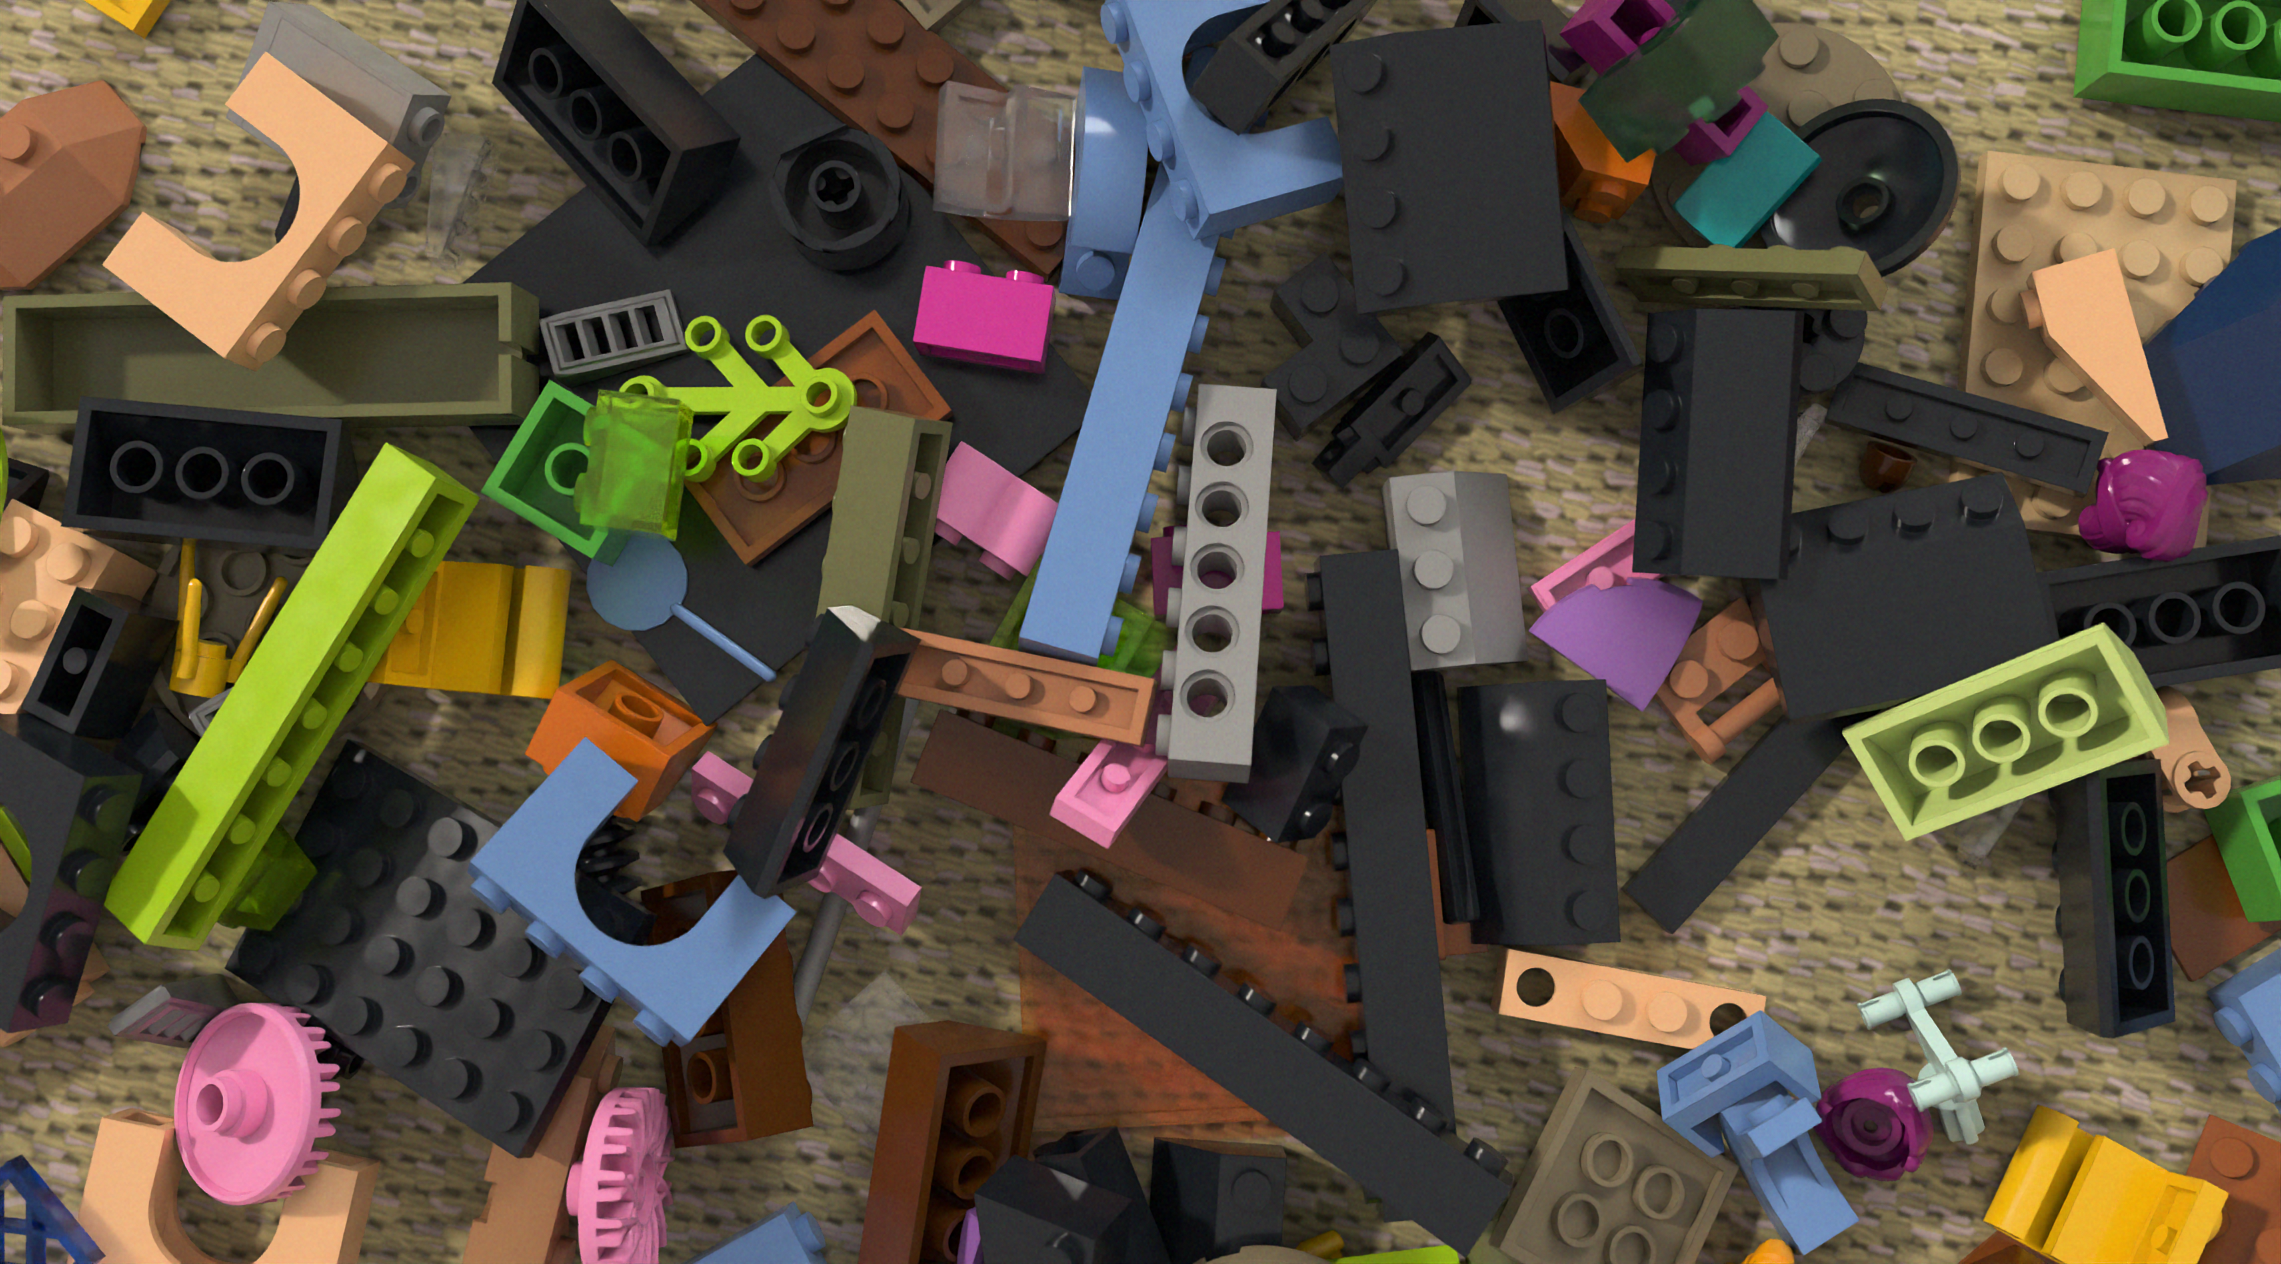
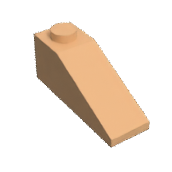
M2115 248L2031 272L2026 280L2028 290L2018 293L2020 308L2027 329L2039 327L2043 343L2145 447L2167 439V431Z

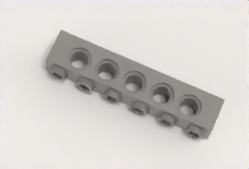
M1199 384L1197 407H1184L1182 445L1194 446L1192 466H1179L1177 505L1189 506L1187 527L1174 526L1171 565L1184 566L1182 588L1169 587L1166 627L1179 628L1177 651L1164 650L1161 690L1173 691L1172 715L1158 714L1155 755L1168 756V777L1237 783L1249 782L1277 389ZM1219 452H1231L1236 454L1241 461L1232 466H1222L1212 461L1211 457ZM1222 510L1233 514L1237 521L1230 526L1218 527L1210 524L1205 517L1211 512ZM1210 571H1222L1233 579V583L1222 589H1212L1204 585L1200 578ZM1216 632L1223 635L1228 640L1229 645L1222 651L1213 653L1203 651L1194 641L1203 633ZM1213 695L1223 702L1225 709L1216 716L1202 717L1190 709L1189 703L1197 696Z

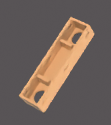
M1501 946L1490 1009L1502 1015L1693 1050L1715 1037L1710 1029V1016L1719 1005L1732 1003L1739 1006L1743 1010L1742 1021L1759 1010L1764 1012L1766 996L1741 989ZM1530 968L1546 970L1554 981V993L1551 999L1541 1006L1525 1004L1517 993V981L1520 975Z

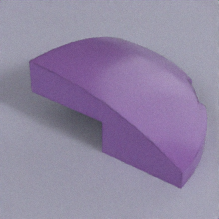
M1628 577L1626 582L1631 585L1615 586L1600 590L1596 585L1590 584L1570 593L1552 605L1528 630L1573 665L1582 669L1596 680L1606 679V687L1634 708L1643 712L1679 657L1691 634L1704 601L1682 588L1663 581L1643 577Z

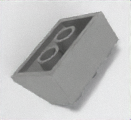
M1447 471L1389 477L1381 487L1387 548L1388 550L1398 549L1410 673L1529 661L1507 474Z

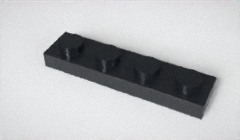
M1857 362L1850 374L1837 384L1825 416V423L1990 472H2002L2004 476L2084 498L2087 495L2109 432L1860 362Z

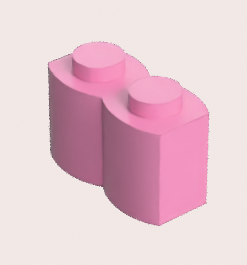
M961 441L945 466L934 533L954 546H957L962 537L973 542L984 550L978 561L1008 581H1011L1016 572L1029 578L1043 557L1058 503Z

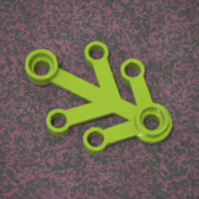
M761 315L754 318L748 324L745 332L746 342L760 357L773 359L794 385L769 387L729 343L728 331L713 317L700 316L692 320L685 331L686 344L699 357L711 360L734 387H666L656 378L643 375L631 378L621 386L617 404L621 416L634 427L644 432H655L664 428L674 415H727L700 441L692 438L685 439L679 442L672 451L671 465L673 469L688 481L696 483L708 479L713 474L716 463L769 414H789L763 441L755 438L746 439L740 442L733 451L732 464L734 469L747 480L759 483L769 479L774 474L777 463L811 431L828 433L840 430L848 424L850 406H857V391L853 382L837 369L822 368L815 370L790 343L788 330L775 317ZM776 329L774 339L767 345H760V339L764 332ZM715 330L713 340L705 346H700L703 334L707 331ZM828 389L831 390L829 401L823 406L815 407L814 403L817 397L822 392ZM648 391L646 402L642 406L635 408L638 398ZM695 452H701L699 464L695 468L687 470L686 463L690 455ZM755 452H762L763 458L760 465L748 470L747 461L749 457Z

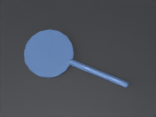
M634 531L613 567L594 559L591 560L587 569L586 590L593 608L607 623L626 631H648L665 624L675 615L766 681L773 682L776 680L777 674L773 669L682 605L688 592V570L682 554L669 540L649 531Z

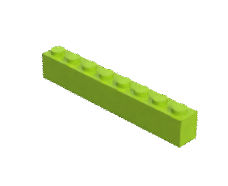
M386 442L110 883L104 906L144 945L198 951L480 500L481 497L433 463Z

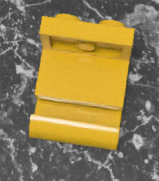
M441 561L366 682L443 691L552 699L556 689L560 686L572 571L526 565L525 569H518L504 564Z
M2037 1105L1983 1219L1985 1224L2058 1264L2198 1263L2206 1243L2215 1237L2221 1227V1210L2229 1193L2206 1180L2169 1172L2106 1136L2096 1134L2094 1137L2077 1127L2079 1122L2051 1108Z

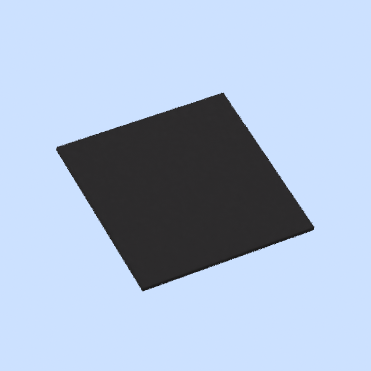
M754 54L702 95L741 136L722 186L655 246L645 248L594 192L586 186L463 282H512L539 297V319L571 310L670 289L675 298L684 333L689 323L700 316L713 317L728 331L729 343L769 387L786 375L773 359L760 357L747 344L745 339L746 328L754 318L761 315L775 317L788 330L790 343L807 360L875 309L954 413V415L946 420V422L953 423L946 463L959 443L963 441L1018 478H1021L1081 430L1091 396L1089 390L1050 343L1044 374L919 354L913 342L926 266L943 268L944 261H963L979 266L982 269V275H995L920 183L899 166L897 167L905 185L909 203L907 230L902 240L886 256L871 265L858 269L827 270L810 260L795 246L778 220L770 199L771 176L774 175L777 164L781 159L780 153L787 142L809 127L830 122L844 123L758 54ZM840 190L833 194L836 205H841L848 201L845 190ZM656 311L644 314L652 342L664 341ZM630 319L621 321L620 325L627 349L638 347ZM540 324L539 355H527V362L539 367V396L548 381L551 380L658 443L671 453L675 446L685 439H702L727 415H674L664 428L655 432H644L634 427L621 416L617 404L621 386L631 378L645 375L656 378L666 387H734L711 360L699 357L689 348L690 352L568 388L559 382L554 375ZM605 328L594 329L601 355L611 353ZM776 329L764 332L760 339V345L769 344L775 337ZM710 330L703 334L700 346H705L713 340L715 330ZM578 334L568 337L574 360L584 359ZM648 391L638 398L635 408L642 406L646 402ZM521 425L468 427L498 463ZM672 469L635 531H649L669 540L682 554L688 570V592L682 605L776 673L806 650L804 647L805 638L817 614L822 583L821 567L827 553L833 516L832 506L752 567H748ZM934 533L932 548L943 540L936 533ZM558 539L587 575V569L592 558ZM675 615L665 624L648 631H631L706 726L716 722L766 682L765 679Z

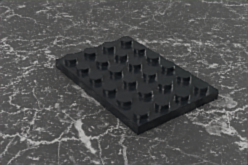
M347 739L230 956L225 969L272 1000L281 1003L282 1006L301 1008V1013L311 1015L307 1021L309 1024L325 1029L326 1035L517 1159L532 1158L615 999L612 1003H609L590 990L579 978V975L585 969L566 953L562 952L556 959L535 945L524 933L530 924L508 907L503 914H500L486 905L470 889V886L476 881L467 873L470 861L499 831L503 824L366 744ZM575 868V889L578 901L592 924L616 941L629 945L643 946L659 915L582 870Z

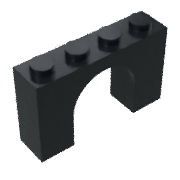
M0 714V803L8 808L21 824L28 840L32 864L28 896L18 917L15 918L0 908V1029L6 1033L68 1023L143 778V774L33 714Z

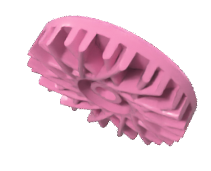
M242 1003L234 1005L216 1015L198 1034L187 1052L179 1074L175 1094L174 1122L177 1143L182 1160L191 1177L203 1191L219 1202L229 1205H250L277 1202L279 1198L290 1197L294 1190H301L306 1187L300 1176L318 1172L319 1168L316 1160H322L329 1156L328 1152L313 1146L315 1138L332 1136L336 1132V1129L328 1119L340 1116L341 1110L338 1108H321V1093L340 1089L339 1083L330 1081L340 1070V1067L337 1064L318 1063L317 1054L329 1049L331 1044L323 1041L325 1029L320 1027H304L311 1015L301 1013V1008L282 1006L281 1003Z
M616 1087L605 1095L594 1115L586 1142L583 1161H575L570 1169L566 1194L567 1208L571 1216H578L582 1264H659V1248L667 1245L666 1230L668 1225L665 1222L663 1206H670L674 1201L670 1192L672 1183L664 1180L662 1177L667 1164L673 1162L675 1156L670 1154L673 1140L666 1137L672 1125L671 1118L668 1117V1107L664 1106L666 1095L660 1094V1090L655 1087Z

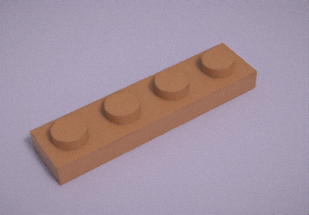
M899 627V629L921 639L897 696L1142 748L1145 746L1159 683L1155 679Z

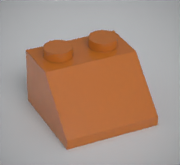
M1550 81L1563 206L1574 208V216L1587 222L1608 223L1611 218L1619 220L1649 184L1666 110Z
M611 659L556 689L524 755L543 765L544 772L549 776L586 737L638 780L632 794L613 814L638 822L664 802L709 741L719 723L714 722L706 726L691 706Z

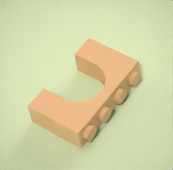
M266 51L225 105L277 143L293 162L300 184V201L295 220L287 234L272 249L256 258L241 262H222L178 229L142 212L102 264L220 356L255 372L259 370L264 362L271 360L281 351L285 344L288 330L305 309L312 307L322 297L326 289V280L344 257L354 253L360 247L366 237L368 225L384 204L393 201L402 192L407 181V174L416 164Z
M135 1108L110 1114L101 1118L66 1264H357L381 1161L319 1148L328 1152L329 1156L322 1160H316L319 1168L318 1172L300 1176L306 1185L304 1189L294 1190L292 1196L284 1198L277 1231L263 1255L254 1262H224L201 1251L190 1240L182 1227L177 1209V1192L184 1162L177 1143L174 1117Z

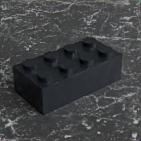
M2281 535L2194 548L2186 557L2176 558L2171 562L2135 557L2037 573L2053 643L2104 622L2135 654L2153 688L2281 668Z

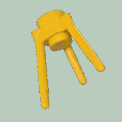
M181 546L177 620L180 622L176 632V649L168 689L188 695L213 698L225 691L227 682L235 684L245 669L253 650L279 604V600L288 585L287 578L279 576L275 579L235 654L230 659L225 657L227 645L198 639L202 606V582L195 579V547Z

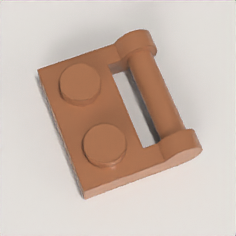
M1741 597L1731 601L1691 632L1672 669L1653 696L1699 757L1709 765H1712L1727 753L1725 746L1781 703L1772 677L1709 726L1705 725L1696 714L1697 711L1761 663L1772 676L1750 608Z

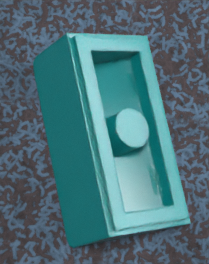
M1765 111L1729 157L1714 160L1675 201L1673 210L1687 227L1710 245L1724 244L1733 248H1741L1823 160L1820 155L1775 116Z

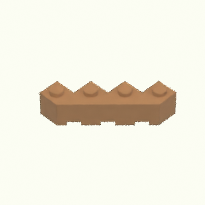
M601 1025L532 1158L517 1159L493 1143L483 1179L492 1182L488 1194L487 1204L480 1218L477 1217L472 1222L462 1264H572L577 1240L569 1237V1212L566 1198L567 1182L573 1163L575 1161H583L592 1118L602 1095L608 1094L616 1088L620 1080L623 1057L615 1055V1027Z

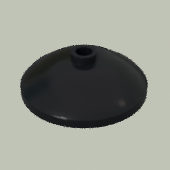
M1867 99L1834 107L1809 120L1794 132L1796 136L1820 155L1823 161L1759 229L1768 248L1774 245H1784L1796 250H1830L1833 247L1846 246L1859 251H1866L1881 277H1885L1905 267L1925 252L1939 237L1949 222L1957 204L1961 185V167L1955 146L1946 130L1933 116L1909 103L1890 99ZM1878 206L1874 213L1860 218L1861 213L1866 208Z

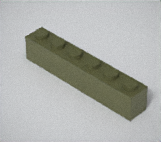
M850 406L848 424L842 439L843 455L838 485L832 500L833 516L827 553L821 567L822 583L816 617L821 613H825L828 607L853 605L897 628L901 627L918 631L953 423L887 409ZM896 696L849 803L848 810L888 804L906 698Z

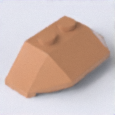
M105 80L23 99L0 118V290L34 289L129 208L139 169L141 144H145L147 127Z

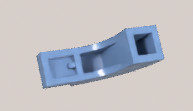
M1083 66L1073 122L1075 172L1065 238L1064 258L1058 278L1059 293L1119 300L1126 278L1130 254H1133L1136 245L1147 167V121L1140 103H1134L1127 93L1123 72Z
M1774 1081L1720 1112L1719 1124L1736 1164L1740 1166L1739 1169L1774 1228L1782 1240L1793 1249L1794 1254L1805 1255L1860 1220L1827 1172L1809 1137L1808 1130L1821 1123V1118L1807 1097L1793 1100L1785 1087L1778 1081Z

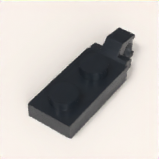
M1427 332L1340 419L1341 422L1331 431L1335 439L1327 444L1311 464L1327 482L1338 486L1340 489H1343L1360 471L1369 474L1378 466L1386 469L1472 383L1471 377L1441 337Z

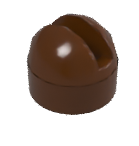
M1869 441L1860 459L1859 474L1861 481L1871 490L1879 488L1882 493H1893L1901 489L1909 480L1918 460L1912 454L1896 446L1879 441Z

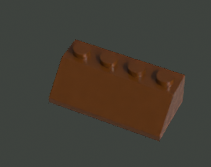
M736 870L709 872L640 891L645 908L659 915L647 938L648 946L661 945L673 941L690 931L739 873ZM783 892L777 894V896L784 901ZM785 927L690 1042L679 1047L670 1040L665 1047L661 1046L675 1149L750 1141L814 1126L811 1110L812 1089L806 1076L802 1048L803 1026L797 1013L792 979L794 964L788 949Z
M950 1020L895 1026L858 1264H957L958 1248L966 1211L976 1207L974 1192L1013 1155L1028 1159L1047 1041L1038 1036Z

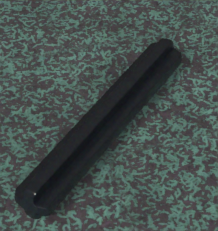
M1420 672L1412 675L1411 683L1428 828L1434 829L1436 838L1443 922L1449 925L1467 924L1479 919L1480 909L1445 682L1440 672Z

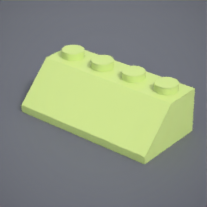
M2104 622L1843 728L1842 732L1905 841L2169 744L2165 707L2135 654Z

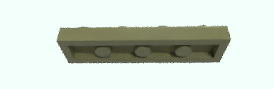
M1655 243L1650 247L1623 246L1615 265L1616 271L1640 302L1880 311L1888 289L1868 253L1846 246H1837L1830 250H1796L1784 245H1774L1768 249H1741L1724 244H1713L1707 248L1675 247L1666 243Z

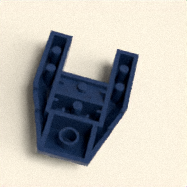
M2281 227L2245 243L2238 250L2239 255L2219 275L2211 277L2194 293L2195 298L2175 318L2166 321L2142 344L2168 438L2162 442L2146 446V448L2199 459L2203 466V473L2206 474V486L2281 479Z

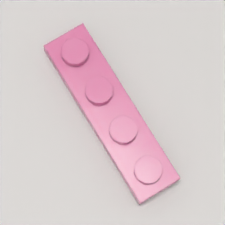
M1177 645L1172 651H1177ZM1162 664L1151 677L1159 683L1144 748L1102 739L1056 796L1049 814L1107 849L1110 848L1168 769V756L1155 755L1158 714L1172 715L1173 691L1161 690ZM1200 695L1189 703V707L1195 714L1207 717L1219 699L1213 695Z
M707 751L691 768L692 801L701 814L716 824L727 823L733 806L743 794H748L753 779ZM838 833L835 835L818 877L808 881L817 890L825 893L832 891L853 904L856 912L868 923L876 927L887 926L901 936L916 918L922 887Z

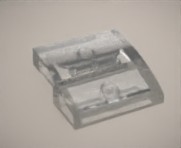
M947 80L939 90L933 211L1001 220H1068L1071 217L1076 96L1017 83L1008 93Z
M887 970L883 971L802 1045L807 1077L874 1152L878 1137L895 1026L933 1022Z

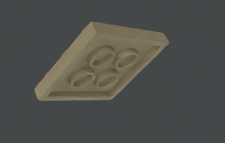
M1574 1067L1487 1245L1518 1264H1695L1740 1166L1722 1154L1714 1158L1709 1157L1664 1123L1662 1116L1590 1070Z

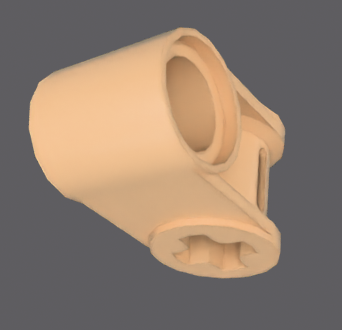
M2162 686L2155 691L2166 709L2169 744L2130 759H2161L2162 790L2170 789L2173 793L2163 794L2164 812L2178 813L2189 808L2203 810L2216 807L2226 799L2231 789V776L2228 768L2218 756L2199 724L2198 716L2188 699L2178 690L2170 686ZM2208 770L2210 774L2199 776L2197 771Z

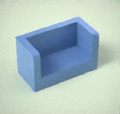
M1761 1010L1656 1071L1662 1121L1711 1158L1724 1152L1719 1113L1770 1083L1778 1081L1799 1099L1807 1097L1811 1104L1821 1099L1812 1051Z

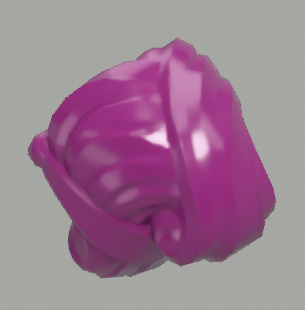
M2146 449L2125 452L2115 457V459L2103 458L2099 460L2096 467L2099 472L2095 484L2096 503L2087 506L2081 512L2078 519L2079 532L2083 539L2093 549L2104 553H2140L2143 558L2162 562H2171L2176 558L2186 557L2195 544L2202 511L2208 499L2206 474L2203 473V466L2199 459L2189 458L2185 455H2175L2171 452Z
M1883 1067L1856 1072L1839 1080L1836 1084L1830 1085L1821 1093V1099L1816 1104L1815 1110L1822 1122L1813 1127L1814 1131L1821 1138L1827 1149L1835 1154V1161L1846 1172L1857 1178L1868 1177L1877 1181H1898L1905 1171L1911 1173L1917 1171L1925 1159L1928 1147L1933 1140L1934 1128L1928 1108L1920 1112L1914 1104L1907 1084L1916 1081L1905 1072ZM1868 1120L1875 1122L1877 1129H1867L1865 1122Z

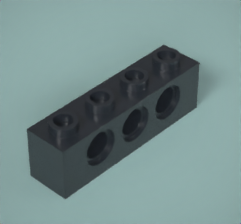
M1271 0L1227 36L1189 92L1206 106L1213 118L1226 124L1239 136L1330 55L1329 45L1343 43L1347 40L1377 0Z

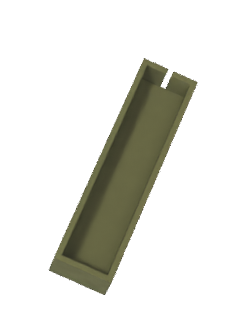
M512 282L326 287L322 297L312 307L305 309L288 330L286 341L281 351L271 360L264 362L259 370L255 372L220 356L138 292L3 296L2 425L44 435H75L80 396L342 419L348 423V428L522 425L539 397V367L527 362V355H539V297Z

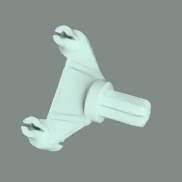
M1946 969L1942 973L1918 981L1915 984L1909 978L1892 983L1894 992H1889L1863 1003H1857V1008L1868 1030L1905 1014L1928 1062L1919 1072L1917 1082L1907 1084L1914 1104L1920 1112L1929 1107L1937 1108L1946 1137L1950 1141L1957 1142L1963 1140L1967 1145L1978 1142L1977 1134L1985 1129L1976 1101L1977 1098L1981 1097L1982 1088L2009 1077L2018 1076L2019 1071L2006 1047L1969 1061L1963 1057H1957L1924 1007L1962 995L1959 983L1951 969Z

